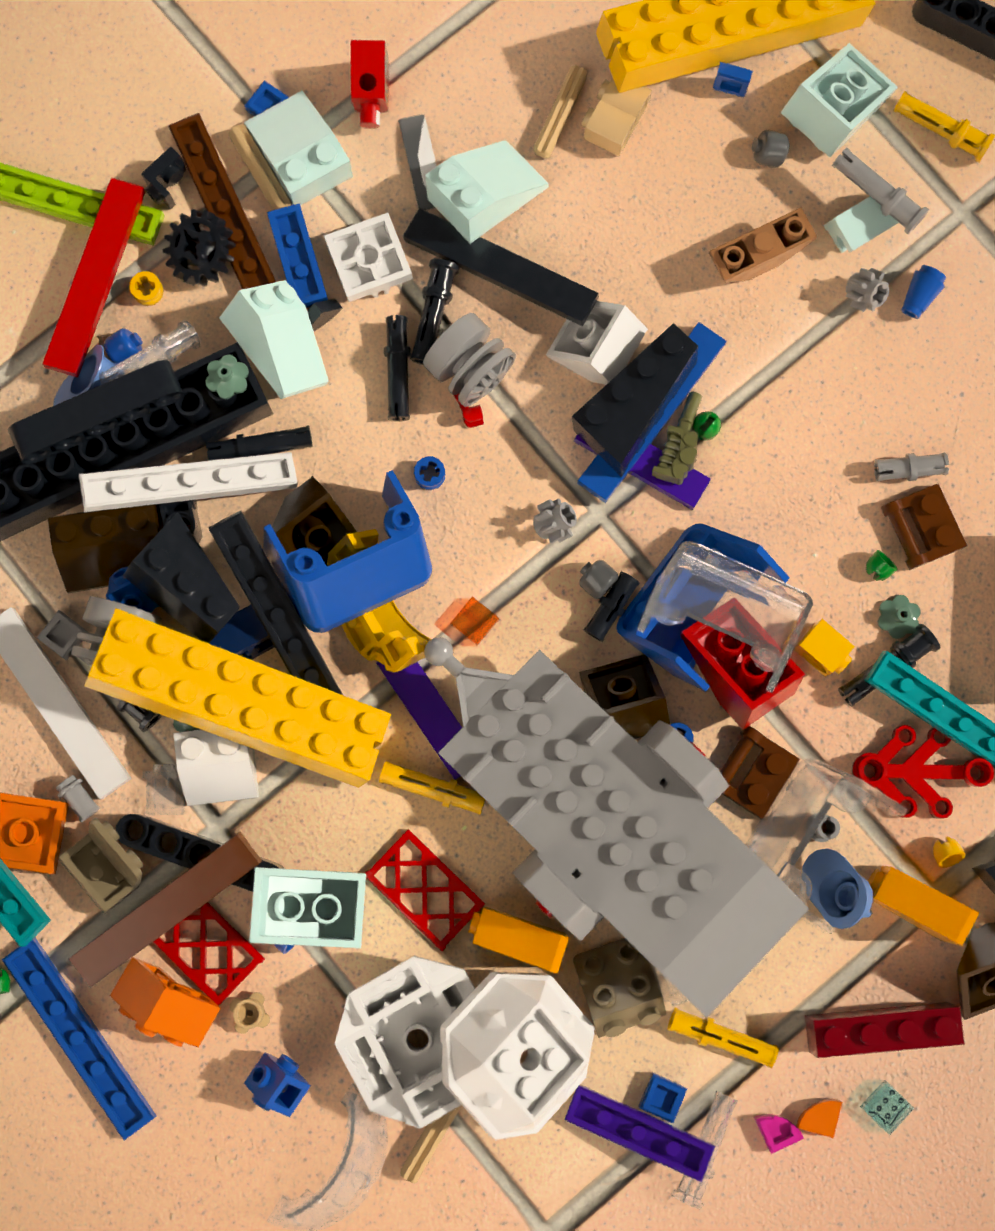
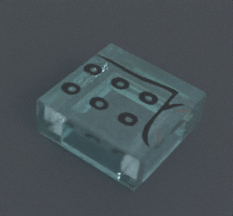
M885 1080L860 1106L889 1135L894 1132L914 1109Z

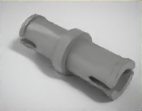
M909 453L904 458L875 459L874 466L878 467V469H874L877 482L907 478L908 481H916L918 477L948 475L949 468L945 467V465H949L947 453L916 456L915 453Z

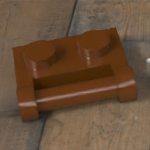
M939 483L881 507L884 516L889 517L908 558L905 562L909 571L967 547ZM908 508L927 552H920L902 510Z
M748 726L740 732L741 739L720 771L729 784V787L722 795L756 817L763 819L800 759L765 737L758 730ZM753 745L758 746L762 749L738 789H735L730 785L731 780Z

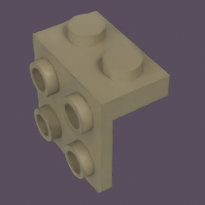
M95 818L89 822L88 835L59 856V861L105 915L139 887L143 874L140 868L143 867V864L131 849L125 852L119 845L117 840L120 837L109 822L105 821L102 824Z
M626 938L574 956L573 963L598 1038L603 1036L615 1037L624 1033L627 1028L639 1024L651 1025L662 1016L667 1015L664 998L651 963Z

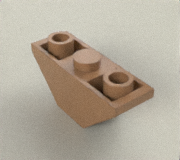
M802 207L710 250L709 255L724 283L748 281L780 266L813 242L817 235Z

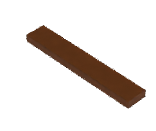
M196 113L168 125L206 210L226 221L225 227L233 231L228 240L236 243V247L229 250V255H232L235 259L230 263L242 290L275 283L276 280L200 114Z
M237 833L73 954L69 961L91 988L260 864L261 858L242 833Z

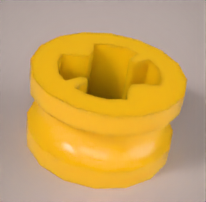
M142 271L131 279L130 291L141 305H155L163 297V286L155 274ZM150 282L154 290L149 289L151 294L144 296L139 288H144L143 283Z

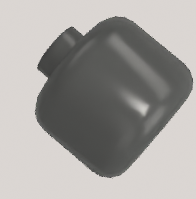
M771 130L763 131L752 143L755 161L758 164L770 167L781 166L786 160L789 151L788 137L785 134Z
M597 560L593 564L588 562L580 571L583 576L579 584L594 599H600L617 581L618 573L603 560Z

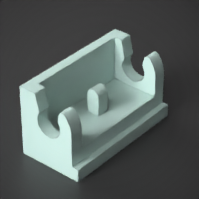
M869 196L823 226L826 231L828 230L838 249L842 253L846 250L850 253L899 222L890 215H883L880 210L882 206Z

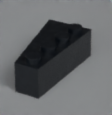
M673 323L572 416L574 432L621 477L628 469V465L635 454L639 452L645 443V439L654 425L658 423L664 414V410L671 399L675 397L696 365L698 345Z

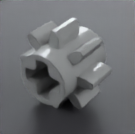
M861 268L859 272L854 273L849 278L846 284V297L853 299L851 307L862 312L866 309L875 311V307H880L885 303L889 295V283L882 280L884 272L873 268L870 270Z
M558 498L554 501L549 499L537 506L540 513L534 516L533 525L536 533L542 539H549L550 543L555 541L560 543L573 536L569 528L576 525L577 517L571 505L566 502L561 503V500Z

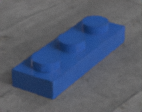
M300 203L267 212L287 283L294 288L297 296L306 308L311 307L316 302L328 300Z

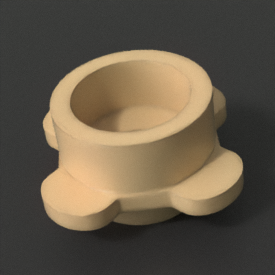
M254 992L248 998H235L231 1001L229 1008L233 1012V1018L236 1023L235 1030L238 1033L245 1034L249 1029L257 1026L265 1028L269 1024L270 1016L265 1013L263 1005L265 997L263 994ZM251 1009L253 1011V1015L248 1016L246 1013L247 1010Z

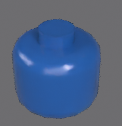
M122 328L104 341L107 355L119 367H127L138 360L143 354L141 337L136 332L132 333L128 329Z

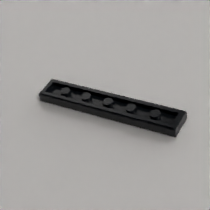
M421 208L418 209L403 235L405 242L436 257L457 264L459 268L582 327L599 299L598 292L482 237L477 238L470 244L450 222Z
M240 510L210 526L209 531L290 675L343 695L243 512Z

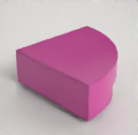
M762 1114L754 1117L771 1154L805 1139L800 1130L782 1116Z

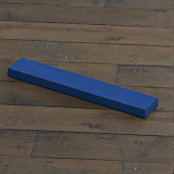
M699 322L688 336L698 345L696 365L675 397L671 399L665 408L664 414L658 423L654 425L646 437L645 443L629 463L624 475L621 477L598 454L578 479L577 484L602 502L606 503L647 447L653 442L725 347L727 341Z
M36 937L27 946H19L4 957L2 961L122 1139L125 1141L157 1117Z

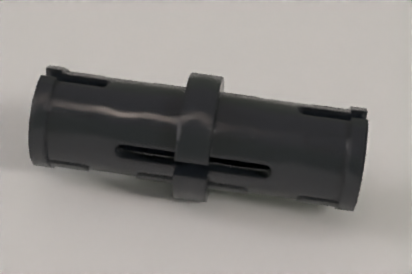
M620 571L617 581L613 584L606 597L602 596L599 599V608L583 630L593 638L603 642L604 637L617 617L623 616L625 612L623 608L640 582L629 574Z

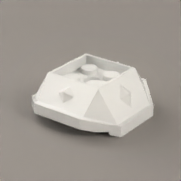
M413 956L348 993L335 1046L371 1112L421 1129L462 1105L443 1084V1043H441L440 1026L475 990L465 969ZM414 1029H421L426 1032L429 1041L423 1047H414L408 1040V1033Z
M490 972L440 1026L441 1043H443V1084L485 1132L495 1140L536 1134L586 1078L595 1027L551 975L545 973ZM527 1049L526 1060L520 1064L521 1054Z

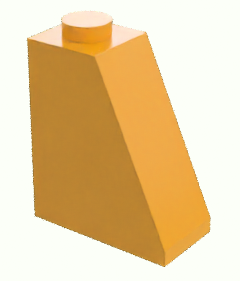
M882 866L880 870L875 869L868 879L875 903L943 942L962 946L979 915L977 911L892 866Z
M485 906L481 914L474 912L468 933L474 934L473 944L558 974L569 939L564 932Z

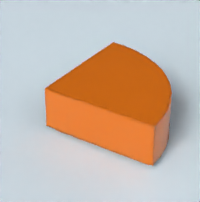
M824 1099L813 1104L801 1113L796 1127L834 1139L842 1101L838 1099Z

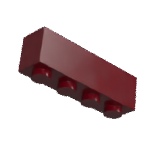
M949 1002L805 1015L809 1053L817 1058L965 1045L961 1009L959 1006Z

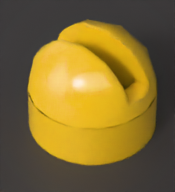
M945 837L946 842L943 844L937 840L933 846L934 858L941 868L956 865L965 858L961 845L951 837Z

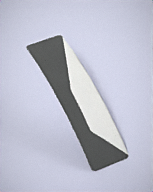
M421 114L399 119L418 208L423 210L436 208L427 198L425 175L436 168L437 165L425 115Z

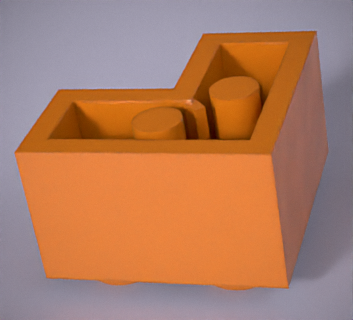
M135 957L131 958L110 994L120 1005L118 1011L127 1018L137 1022L135 1028L150 1037H154L156 1033L161 1034L165 1040L179 1047H182L184 1043L199 1047L221 1009L203 992L177 983L160 967Z

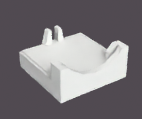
M388 212L324 235L328 251L334 262L348 302L368 295L378 298V292L384 291L386 295L392 286L413 279L412 272Z

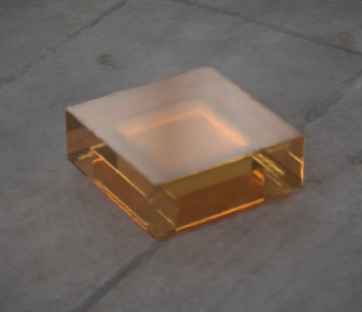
M472 596L451 621L450 625L478 646L499 621V617Z

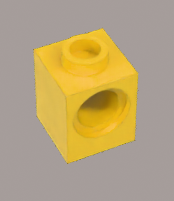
M821 619L811 627L793 650L826 677L834 671L840 674L853 659L848 654L855 646L825 620Z

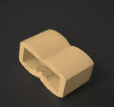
M613 77L611 81L605 79L597 95V99L600 100L595 109L590 107L583 118L581 126L585 127L584 139L620 156L649 104L652 90L643 86L619 93Z

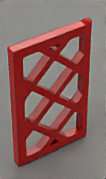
M409 829L369 871L365 872L366 879L441 952L446 949V945L473 918L474 912H478L485 905ZM408 839L421 851V861H400V848ZM395 854V861H389V859ZM435 865L448 877V887H427V866ZM395 866V888H386L374 875L382 867ZM400 866H421L422 887L401 888ZM427 892H448L449 913L428 914ZM454 892H463L475 905L467 913H454ZM401 893H422V914H413L401 902ZM428 919H449V932L442 940L428 929ZM454 919H461V920L454 926Z
M207 902L200 907L199 915H189L183 919L200 920L199 942H180V922L174 926V942H165L161 937L153 942L214 1003L220 1006L259 964L264 962L265 958ZM207 920H215L227 932V941H207ZM227 946V968H207V947ZM233 946H242L254 959L246 967L233 968ZM200 947V969H192L180 957V948ZM233 973H240V974L233 980ZM207 974H227V987L220 995L207 983Z

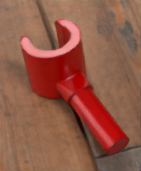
M459 394L453 395L459 404L464 424L467 427L472 428L484 424L480 405L464 407L458 401Z

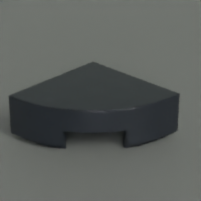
M336 299L316 302L307 311L313 331L328 323L341 311L342 306Z

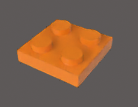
M0 792V859L8 868L56 874L68 803Z

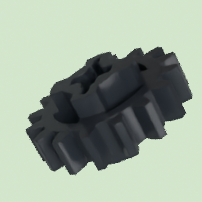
M192 209L191 217L183 213L180 214L181 224L171 223L170 226L174 231L173 234L164 236V239L170 242V247L164 248L163 253L171 256L165 263L166 266L174 269L172 274L174 277L182 279L184 283L193 286L198 284L206 287L208 280L215 283L219 282L217 273L220 271L227 274L229 271L225 266L226 261L232 262L235 259L232 255H229V250L236 247V243L228 240L233 231L225 227L226 221L215 216V214L204 210L202 213ZM200 227H209L211 230H200ZM188 266H198L199 269L191 270Z

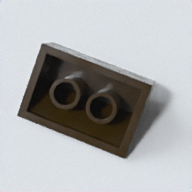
M158 505L80 512L48 518L52 553L66 592L75 593L108 587L109 578L113 573L123 567H129L136 556L164 527Z

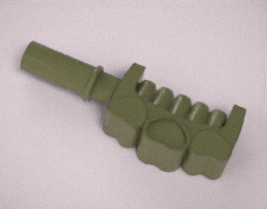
M690 392L681 417L678 419L677 427L668 426V441L664 444L665 448L662 450L663 455L659 458L660 462L657 466L653 467V477L681 485L684 478L688 476V471L693 470L697 459L698 434L690 430L694 425V419L702 399L701 394Z

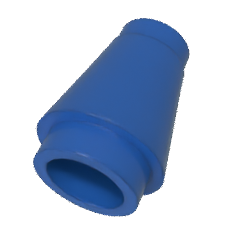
M922 265L919 271H914L901 311L911 318L919 319L945 288L943 283L946 276L941 271L928 265Z

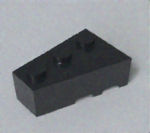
M178 512L136 556L123 575L198 639L208 644L240 608Z

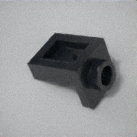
M169 147L141 173L147 184V187L144 189L149 197L158 205L163 202L170 209L176 204L167 188L176 185L187 170L181 156L172 147Z

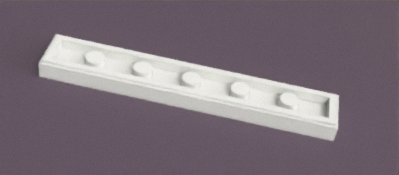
M292 452L79 474L84 512L295 489L298 485Z
M10 607L1 613V657L97 797L103 800L132 778L17 611Z

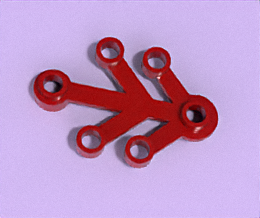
M902 725L894 729L892 739L877 754L864 753L858 756L852 765V775L860 786L865 788L876 787L893 804V810L897 816L909 818L917 812L916 801L909 796H904L888 779L902 778L928 804L929 813L935 818L942 819L952 814L953 805L949 799L941 797L924 779L964 780L972 787H983L993 780L994 769L991 763L983 758L968 760L964 765L924 764L940 747H945L951 742V739L944 735L945 739L942 743L936 742L934 734L937 729L934 727L929 730L927 740L903 764H888L902 747L910 746L916 740L915 730L911 726ZM902 729L909 733V740L906 743L899 739V732ZM867 764H871L875 769L872 777H867L864 774V767ZM973 766L980 770V777L977 780L973 779L970 775V770ZM903 800L908 801L911 807L907 814L900 810V803ZM939 801H942L946 806V810L942 815L937 813L935 805Z

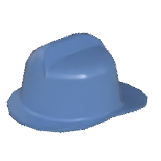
M97 344L87 354L79 377L69 375L63 381L57 391L53 406L125 375V373L104 356L103 346Z
M825 848L816 850L807 857L801 873L803 889L831 926L839 929L851 928L861 918H868L873 914L871 911L873 903L872 888L869 882L858 874L844 856L835 850Z

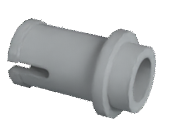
M72 775L56 787L59 792L57 796L59 799L64 798L78 816L80 822H83L95 814L100 807L96 805L81 785L83 780L81 778L77 780Z
M822 813L815 814L807 823V831L813 840L826 842L837 837L840 832V824L832 816ZM823 822L827 828L825 833L821 829Z

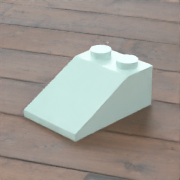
M848 43L798 87L780 113L795 128L807 136L819 150L831 157L862 127L898 87L856 48Z
M303 91L294 94L279 104L265 110V112L244 122L291 200L292 205L300 203L301 206L353 177L349 158L332 130Z
M506 140L451 156L425 175L428 200L470 244L549 187V183Z
M284 280L239 290L219 319L280 399L325 386L329 380L306 306L297 296L294 288Z
M255 867L249 943L361 948L366 873Z

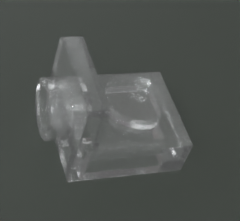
M155 764L153 765V771H143V779H147L146 815H185V796L178 772L175 771V765Z

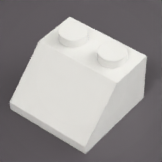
M597 301L583 327L566 319L546 356L591 382L606 385L627 366L648 328L625 305Z
M204 730L173 733L177 772L187 806L259 797L254 749Z

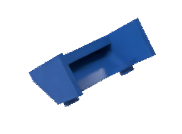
M393 470L386 473L382 498L389 508L384 517V529L389 539L330 566H326L322 557L316 551L309 548H301L287 554L271 524L264 526L263 550L302 622L309 630L316 633L327 632L419 589L429 581L432 573V563L420 518Z
M694 524L682 533L629 604L623 616L619 618L616 627L617 632L628 643L670 674L706 692L710 686L693 670L696 662L681 638V632L710 614L728 589L734 592L749 590L754 587L762 574L784 583L790 577L760 544L705 524Z

